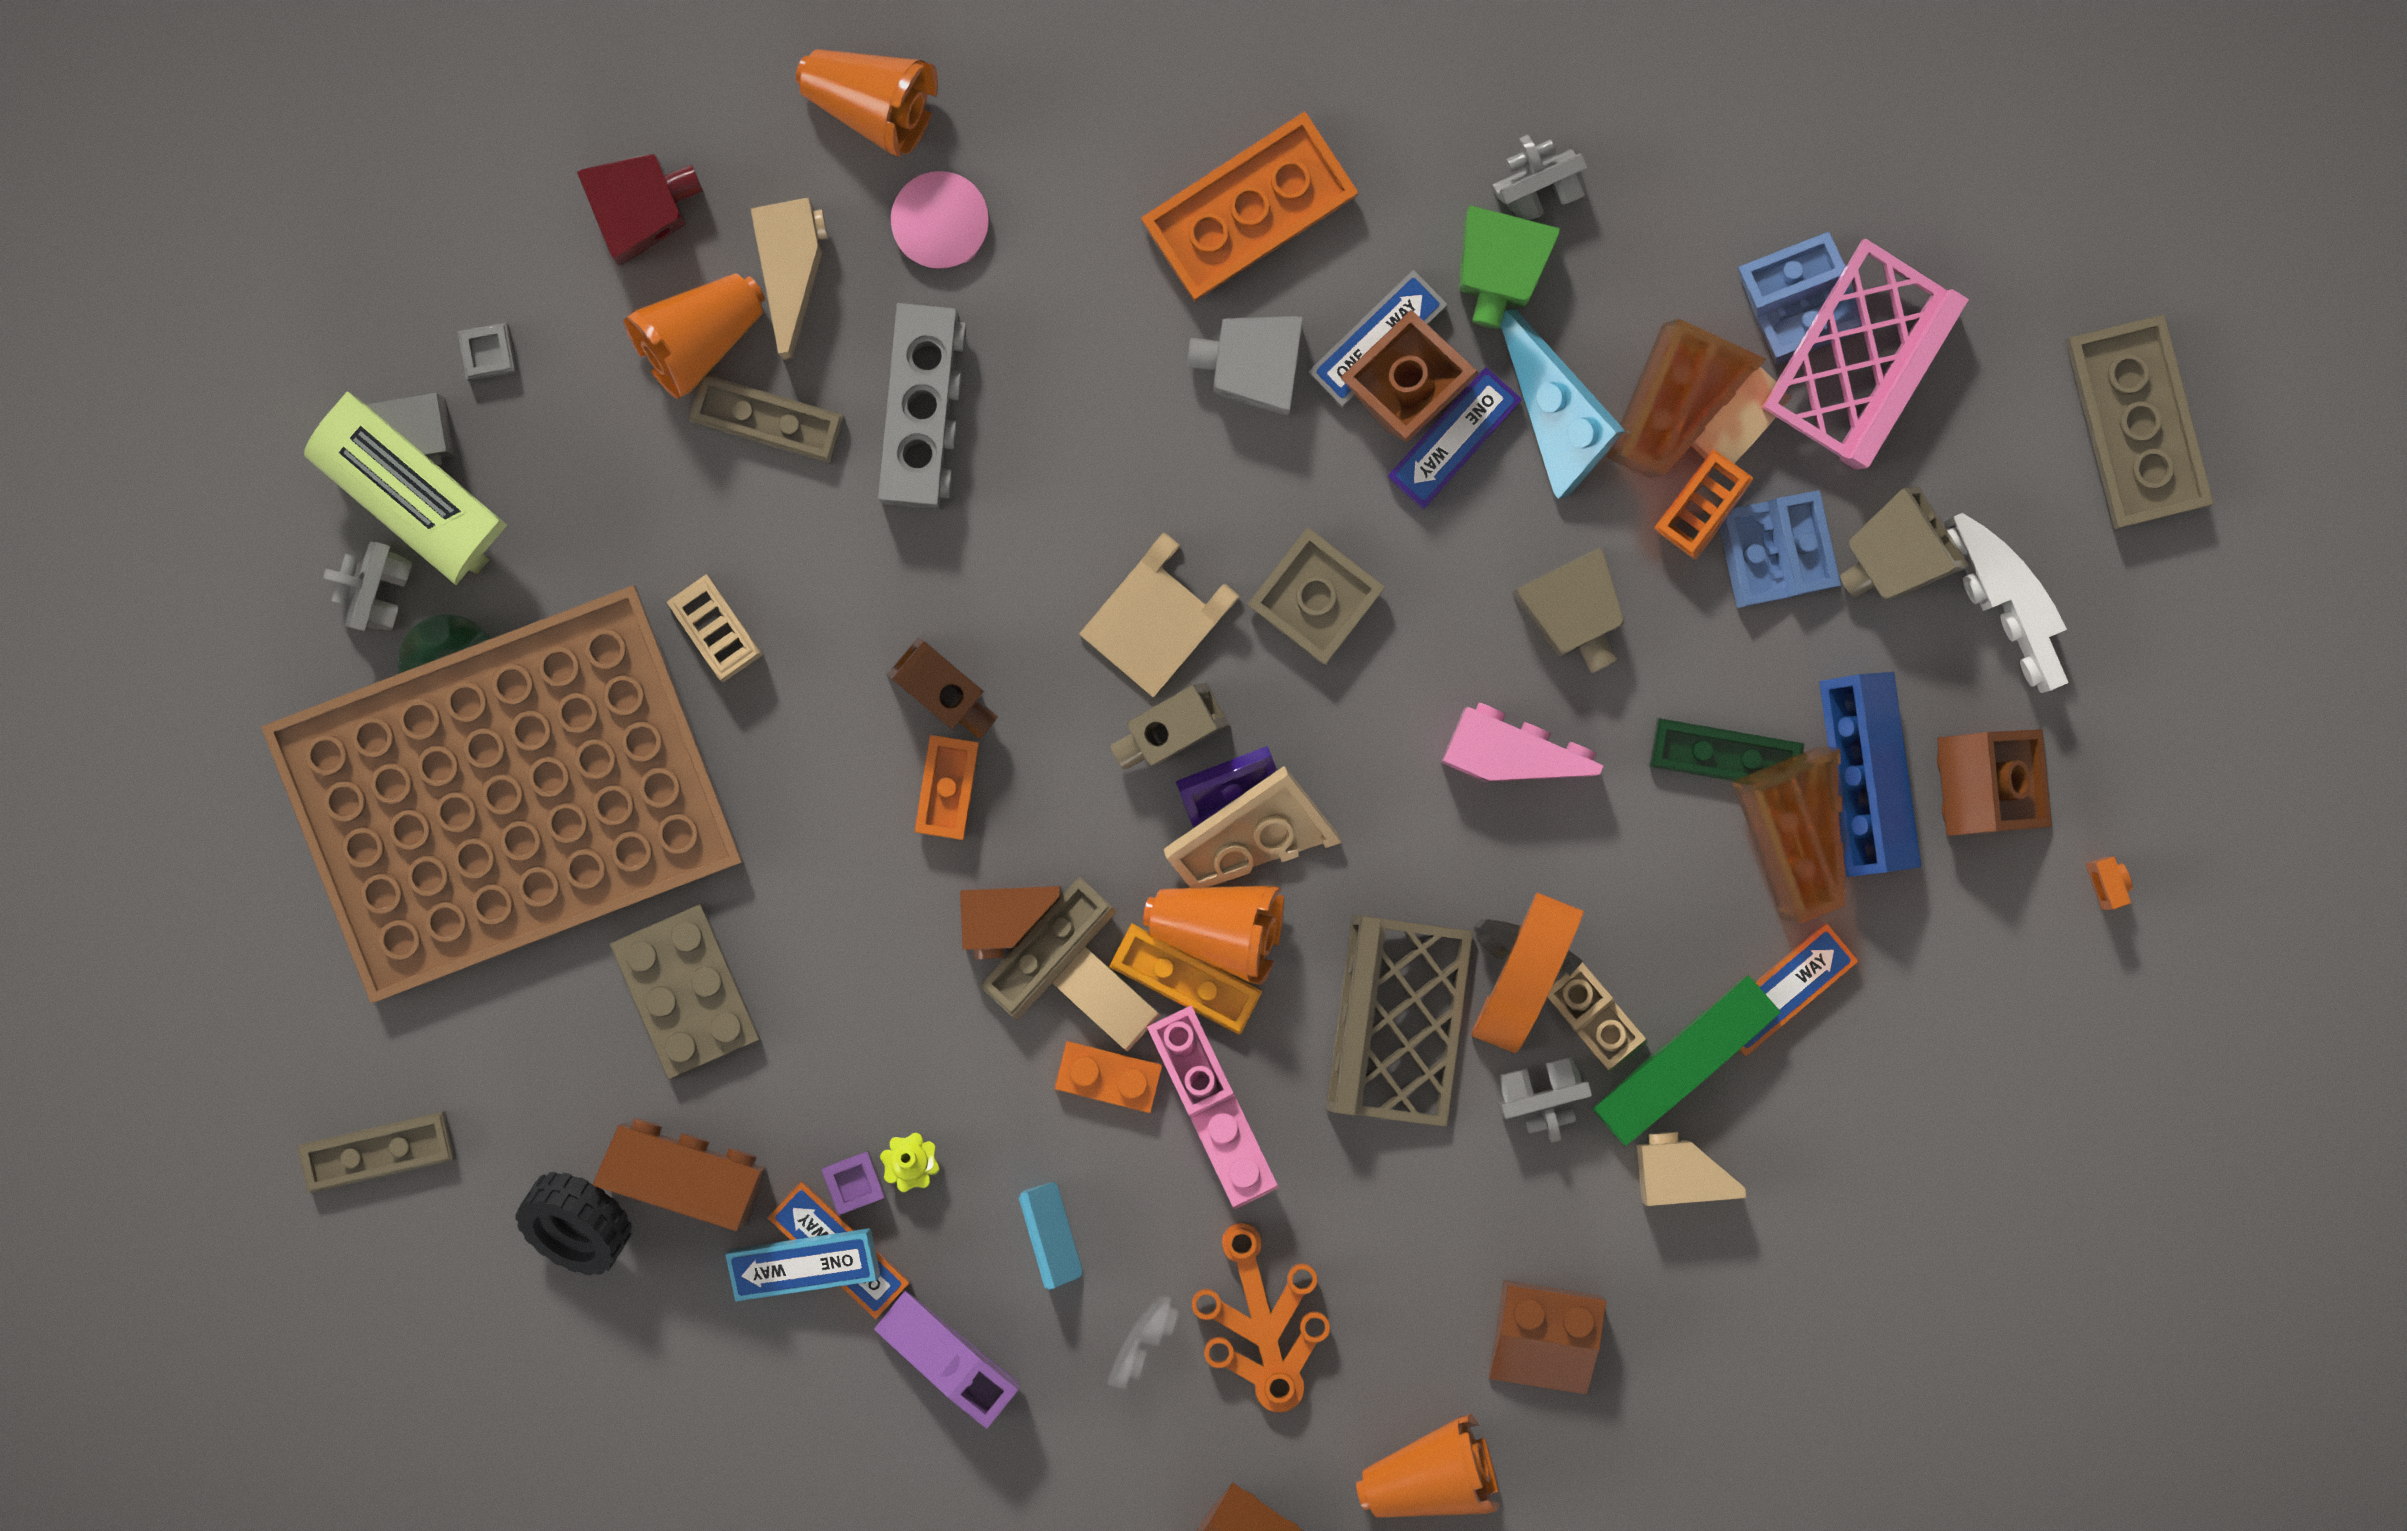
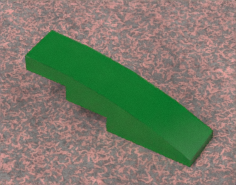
M1749 975L1744 976L1711 1007L1695 1017L1668 1043L1660 1046L1597 1103L1592 1110L1621 1144L1627 1146L1777 1017L1781 1011Z

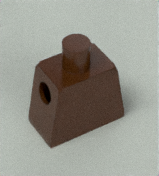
M919 637L886 674L951 729L959 722L980 739L998 717L978 700L984 691ZM947 685H951L958 691L956 700L951 704H946L939 698L941 690Z

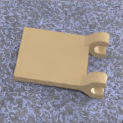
M1167 533L1161 534L1142 560L1079 633L1080 636L1153 698L1240 598L1227 584H1223L1208 603L1205 604L1170 575L1163 566L1181 545Z

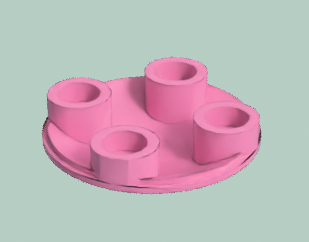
M946 171L928 172L912 179L897 195L891 212L893 236L903 254L922 266L935 269L951 268L972 260L986 238L989 225L987 205L980 191L966 178Z

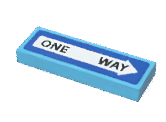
M871 1228L730 1249L725 1254L735 1301L877 1281L881 1276Z

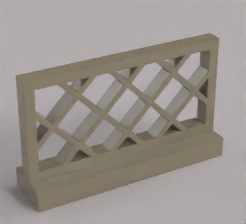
M1352 915L1325 1110L1346 1115H1359L1447 1127L1473 931ZM1386 929L1403 931L1415 947L1396 964H1393L1383 950ZM1414 933L1431 936L1421 943ZM1441 937L1459 939L1456 960L1441 971L1426 949ZM1420 954L1436 976L1414 992L1399 970ZM1383 961L1388 970L1380 975L1381 963ZM1454 972L1453 985L1447 979V976ZM1391 976H1394L1408 995V998L1387 1014L1377 1000L1378 986ZM1441 982L1451 996L1450 1009L1435 1020L1419 998ZM1414 1003L1429 1025L1407 1041L1392 1019ZM1376 1010L1381 1019L1373 1024ZM1448 1020L1445 1034L1440 1026ZM1387 1025L1402 1046L1380 1062L1370 1049L1371 1036ZM1434 1031L1445 1045L1443 1058L1428 1069L1413 1047ZM1407 1052L1423 1074L1401 1090L1386 1068ZM1369 1059L1375 1067L1367 1073ZM1441 1069L1439 1083L1433 1075ZM1378 1074H1381L1395 1093V1096L1381 1107L1362 1105L1365 1085ZM1427 1080L1438 1093L1435 1115L1418 1113L1406 1097ZM1401 1101L1407 1111L1391 1108Z

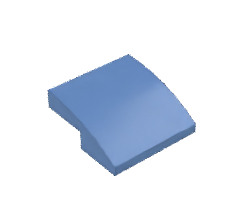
M1830 232L1823 233L1738 267L1751 309L1775 365L1791 359L1846 267ZM1850 285L1848 286L1844 295L1853 293ZM1856 299L1840 301L1833 311L1838 332L1862 327ZM1827 324L1818 337L1829 335ZM1852 335L1840 337L1839 339L1842 340ZM1831 341L1815 343L1809 352L1831 344Z
M1820 490L1733 508L1719 528L1737 608L1841 586Z

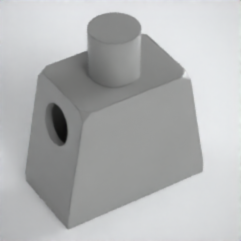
M1282 316L1223 319L1220 341L1190 338L1187 367L1214 370L1213 393L1280 415L1289 416L1303 317Z

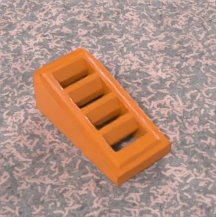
M1713 449L1654 529L1688 556L1697 560L1754 478ZM1713 469H1716L1735 483L1731 491H1728L1709 477ZM1702 485L1723 499L1719 507H1716L1697 493ZM1690 502H1693L1711 516L1706 524L1686 510ZM1679 518L1699 532L1694 540L1674 526Z

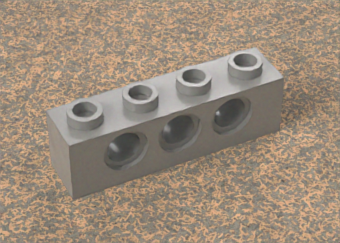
M897 303L878 500L881 504L940 510L941 498H950L952 469L944 468L946 449H955L957 420L949 419L950 400L959 401L962 379L961 371H953L955 351L964 352L966 339V323L958 322L959 315L956 308ZM924 347L937 348L942 354L939 365L932 370H921L915 365V356ZM921 395L931 396L937 401L935 413L927 419H917L910 413L911 403ZM915 444H925L932 449L931 461L923 468H912L906 464V453Z

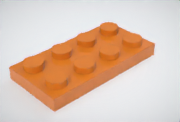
M1304 111L1142 216L1141 222L1192 300L1196 302L1356 198L1359 192Z

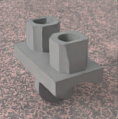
M1527 134L1517 139L1521 153L1506 159L1511 173L1526 166L1527 169L1491 185L1496 198L1507 204L1514 217L1531 221L1545 213L1536 191L1548 185H1552L1557 200L1562 205L1584 197L1586 190L1581 171L1586 169L1587 166L1583 155L1580 153L1576 155L1573 149H1569L1542 162L1541 159L1556 153L1553 142L1548 140L1535 146Z
M369 541L358 578L354 577L359 558L345 554L340 572L325 569L323 578L336 582L331 601L346 605L350 588H355L343 626L360 631H365L366 627L391 631L397 616L398 606L374 598L380 580L404 587L412 562L396 553L389 552L390 546Z
M1570 1056L1545 1063L1551 1089L1533 1093L1527 1068L1501 1074V1093L1504 1100L1498 1102L1501 1116L1508 1119L1541 1110L1542 1116L1525 1120L1528 1134L1547 1130L1551 1143L1561 1141L1559 1126L1576 1122L1573 1108L1555 1112L1553 1106L1592 1096L1588 1081L1581 1080L1579 1071Z

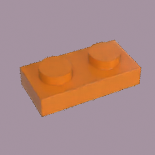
M930 735L915 833L964 840L979 742Z
M1066 1041L1054 1089L1150 1113L1162 1064Z

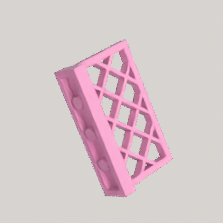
M1863 239L1761 408L1840 457L1839 460L1852 469L1869 468L1969 299L1953 289H1944L1868 239ZM1867 255L1883 265L1887 285L1863 290L1859 268ZM1894 272L1906 280L1896 282ZM1852 281L1854 293L1844 295ZM1914 284L1930 296L1920 313L1904 316L1898 288ZM1888 290L1895 319L1871 324L1865 295ZM1855 298L1862 327L1838 332L1833 311L1840 301ZM1916 319L1908 332L1906 321ZM1827 324L1829 335L1818 337ZM1896 324L1901 345L1895 355L1879 358L1872 330ZM1863 332L1870 361L1846 366L1839 338ZM1830 340L1837 369L1813 374L1808 353L1815 343ZM1891 361L1885 372L1882 373L1880 363ZM1800 366H1802L1804 377L1793 379ZM1871 366L1876 387L1869 397L1854 400L1847 371ZM1838 374L1845 403L1820 408L1814 379ZM1805 382L1812 411L1794 414L1779 404L1789 385ZM1865 403L1861 412L1857 416L1855 405ZM1846 408L1851 428L1843 442L1840 443L1826 433L1822 413ZM1813 416L1815 426L1802 418Z

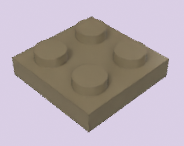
M1307 527L1247 606L1325 666L1382 593L1385 586Z

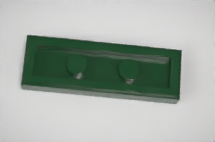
M1657 718L1649 767L1796 792L1804 743Z

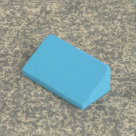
M1055 1182L1023 1190L1018 1198L1044 1287L1050 1290L1078 1279L1082 1276L1083 1271L1058 1185Z

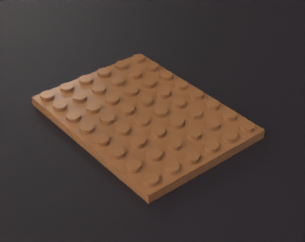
M636 585L621 589L261 726L370 1003L385 999L743 861Z

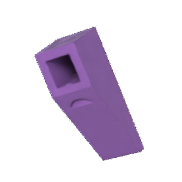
M906 1290L874 1328L883 1339L943 1394L986 1429L1019 1390L1021 1383Z

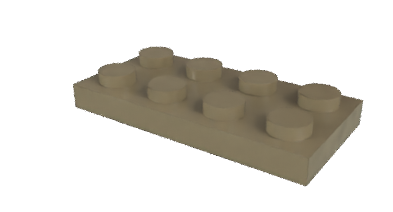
M2165 314L2070 337L2065 340L2114 530L2213 505L2214 502Z

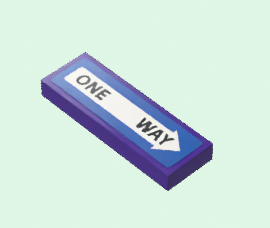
M1485 367L1391 471L1387 478L1424 510L1522 401V398Z

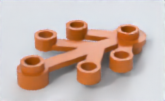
M1237 1222L1225 1230L1222 1236V1248L1230 1260L1237 1262L1251 1318L1221 1301L1218 1293L1208 1288L1201 1289L1194 1294L1192 1310L1200 1319H1213L1258 1345L1264 1366L1234 1351L1232 1343L1220 1336L1211 1338L1205 1345L1204 1356L1207 1363L1215 1368L1226 1367L1255 1384L1256 1397L1266 1409L1279 1413L1286 1412L1296 1407L1301 1401L1304 1394V1381L1300 1371L1316 1343L1323 1341L1328 1336L1330 1324L1327 1317L1321 1312L1312 1311L1305 1314L1300 1322L1301 1334L1285 1359L1282 1360L1278 1339L1304 1294L1310 1293L1316 1287L1317 1275L1315 1270L1308 1264L1299 1263L1294 1265L1287 1275L1288 1284L1270 1313L1256 1260L1262 1244L1260 1234L1253 1225L1246 1222ZM1239 1234L1247 1235L1252 1242L1250 1249L1243 1253L1237 1252L1232 1246L1234 1237ZM1298 1270H1307L1312 1275L1311 1283L1305 1288H1299L1293 1283V1275ZM1203 1295H1210L1216 1301V1307L1210 1313H1203L1197 1307V1301ZM1311 1318H1319L1324 1322V1330L1320 1335L1312 1336L1306 1332L1305 1325ZM1216 1343L1224 1344L1229 1350L1227 1358L1223 1361L1213 1360L1209 1354L1210 1348ZM1276 1379H1284L1289 1384V1391L1286 1395L1277 1397L1270 1391L1271 1383Z

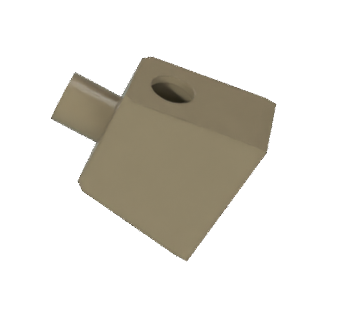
M1911 487L1899 491L1850 539L1849 545L1859 562L1840 574V578L1846 590L1856 599L1876 587L1880 595L1885 600L1902 597L1968 567L1969 564L1920 487Z
M1601 547L1517 588L1513 592L1517 602L1558 657L1579 648L1591 674L1618 661L1605 634L1621 627L1624 624V619Z
M1207 682L1194 684L1127 722L1131 734L1110 746L1123 770H1127L1145 759L1150 766H1154L1230 726ZM1161 724H1164L1168 730V739L1164 742L1160 741L1156 734V728Z

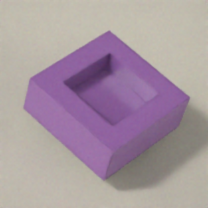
M869 1150L821 1169L838 1215L886 1197Z

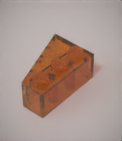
M1681 319L1663 323L1620 423L1625 432L1609 449L1606 458L1649 478L1666 475L1706 429L1705 426L1723 406H1726L1736 395L1735 392L1754 371L1759 369L1766 361V358Z
M1819 746L1732 781L1780 917L1783 920L1803 924L1845 906L1843 843L1840 842L1839 812H1842V796L1838 795L1837 765L1841 764L1839 748Z

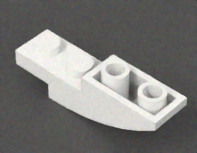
M1964 513L1944 521L1948 533L1969 564L1965 568L1967 576L1963 577V584L1973 604L1980 603L1983 611L2002 604L2005 613L2000 615L2001 622L2008 638L2012 642L2017 640L2025 657L2020 660V665L2031 687L2037 685L2040 693H2044L2069 683L2049 637L2063 632L2067 628L2040 581L2024 561L1985 526Z

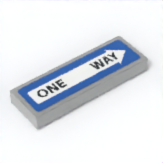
M1413 269L1308 371V375L1343 408L1355 395L1343 383L1340 377L1410 310L1429 325L1448 304Z

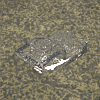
M1162 1292L1139 1315L1128 1331L1114 1359L1107 1381L1108 1385L1126 1390L1129 1377L1139 1380L1147 1352L1138 1349L1139 1341L1159 1347L1162 1335L1172 1337L1179 1308L1170 1306L1172 1294Z

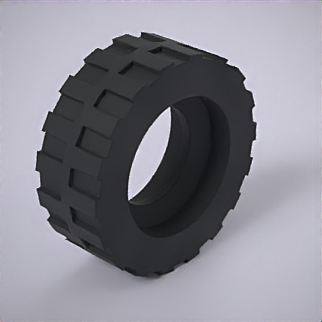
M549 1172L548 1175H541L515 1214L519 1231L523 1233L524 1239L539 1254L547 1257L558 1266H563L569 1271L580 1272L584 1275L604 1274L606 1270L609 1271L632 1234L630 1233L632 1225L627 1219V1213L618 1205L619 1203L613 1197L607 1195L603 1189L593 1186L588 1180L581 1177L577 1178L572 1176V1174L564 1172L563 1174Z

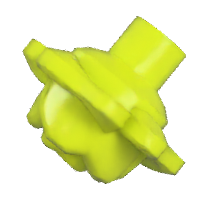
M917 1132L906 1138L893 1137L889 1142L891 1150H885L880 1155V1159L885 1166V1181L889 1184L897 1182V1188L901 1192H907L914 1187L927 1188L930 1185L929 1175L937 1174L940 1170L935 1160V1144L930 1141L923 1143L922 1136Z

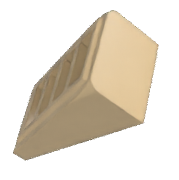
M707 574L667 601V604L721 682L724 683L764 655ZM707 591L711 600L688 615L683 607ZM718 608L722 615L699 631L695 623ZM726 624H729L733 631L710 646L705 639ZM739 639L743 647L721 662L717 654Z

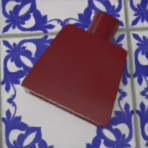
M647 154L577 171L609 252L619 266L627 263L681 229L686 222L677 202L704 192L692 164L666 175L661 162L655 154Z

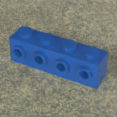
M1894 671L1858 674L1819 681L1846 877L1920 868L1921 861Z

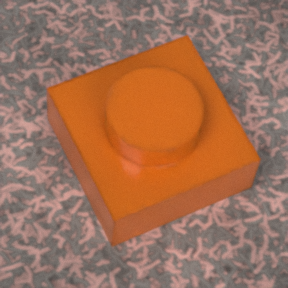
M2115 856L2103 857L2085 864L2102 910H2114L2131 903L2128 892L2133 890V885L2129 872L2123 863L2117 864Z

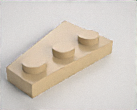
M1283 766L1163 850L1166 859L1190 888H1204L1249 874L1255 866L1279 858L1281 862H1285L1299 857L1298 852L1321 844L1327 848L1342 842L1336 830L1287 768Z

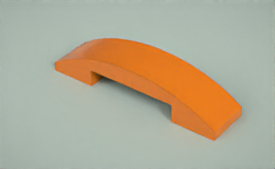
M1536 893L1521 924L1517 940L1490 997H1487L1470 1036L1515 1054L1519 1051L1530 1033L1559 973L1582 919L1583 910Z

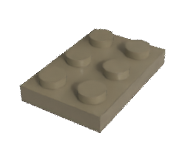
M703 904L696 905L610 943L668 1080L761 1039Z

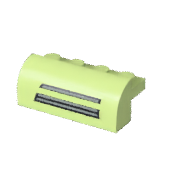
M347 391L325 416L305 447L304 456L455 585L458 584L468 571L478 575L490 561L483 553L507 527V524L350 392Z

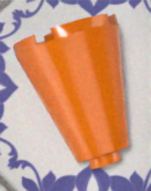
M816 49L809 56H804L799 62L795 76L802 96L889 154L901 157V153L907 155L911 153L920 142L932 115V112L924 110L927 96L929 94L936 97L938 91L937 70L933 64L924 60Z
M734 273L632 311L624 319L623 323L639 356L646 355L654 366V369L650 371L669 394L675 399H679L685 394H689L763 315L761 303L765 301V296L753 278L748 276L743 279L739 274Z
M1271 885L1160 889L1156 897H1149L1146 902L1143 924L1144 926H1149L1152 938L1250 983L1262 985L1267 980L1274 964L1273 960L1265 958L1269 955L1272 945L1279 946L1284 918V895H1279L1282 890L1280 887Z
M1472 1414L1460 1416L1363 1469V1480L1356 1482L1357 1494L1363 1510L1371 1509L1376 1518L1471 1515L1496 1512L1499 1509V1503L1490 1501L1489 1496L1498 1493V1484L1485 1437L1475 1440L1470 1429L1479 1426L1476 1418Z

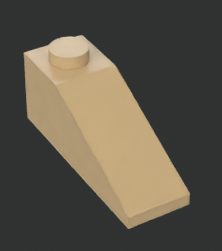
M809 197L751 208L778 354L783 360L792 359L794 356L822 256L820 240L828 238L823 210L814 211Z

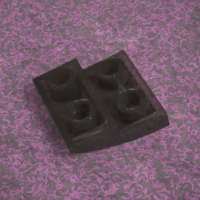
M1480 919L1474 926L1482 934L1477 939V942L1498 960H1503L1506 956L1510 955L1521 927L1489 919ZM1568 950L1559 974L1571 976L1583 961Z

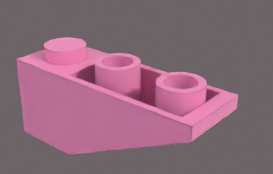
M1478 703L1476 710L1468 706L1463 710L1441 761L1442 764L1484 782L1593 777L1600 775L1604 765L1593 761L1596 755L1594 751L1573 742H1569L1566 749L1548 741L1551 733L1526 722L1523 723L1521 729L1503 722L1505 713L1483 703Z

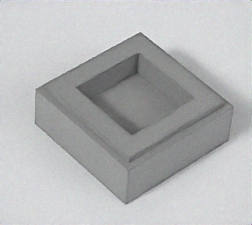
M506 322L457 331L466 380L470 382L517 373L509 325Z

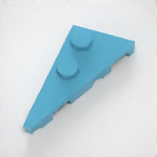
M1516 309L1506 310L1501 328L1553 493L1558 499L1570 496L1623 435L1625 430Z

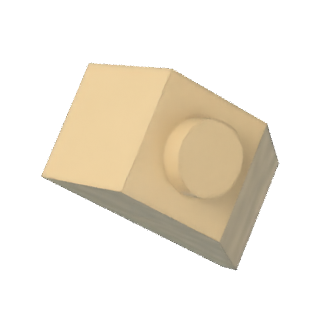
M1678 1132L1648 1134L1649 1143L1637 1144L1641 1201L1646 1206L1746 1198V1188L1692 1142L1679 1140Z

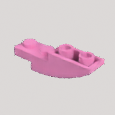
M1189 1006L1148 1026V1031L1234 1210L1279 1189L1193 1007Z

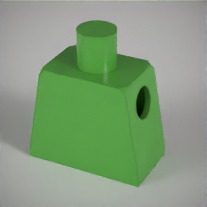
M1469 205L1464 219L1459 291L1478 297L1472 319L1474 324L1492 329H1500L1507 304L1520 308L1526 307L1556 242L1560 228Z

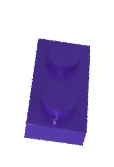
M1268 746L1175 781L1193 828L1275 773L1277 768Z

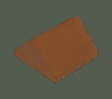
M1410 310L1340 378L1385 431L1408 443L1479 373L1417 314Z

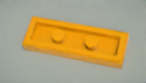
M1131 923L1109 965L1111 969L1185 1007L1192 1006L1194 1012L1241 1035L1263 992L1207 962L1152 938L1150 932Z

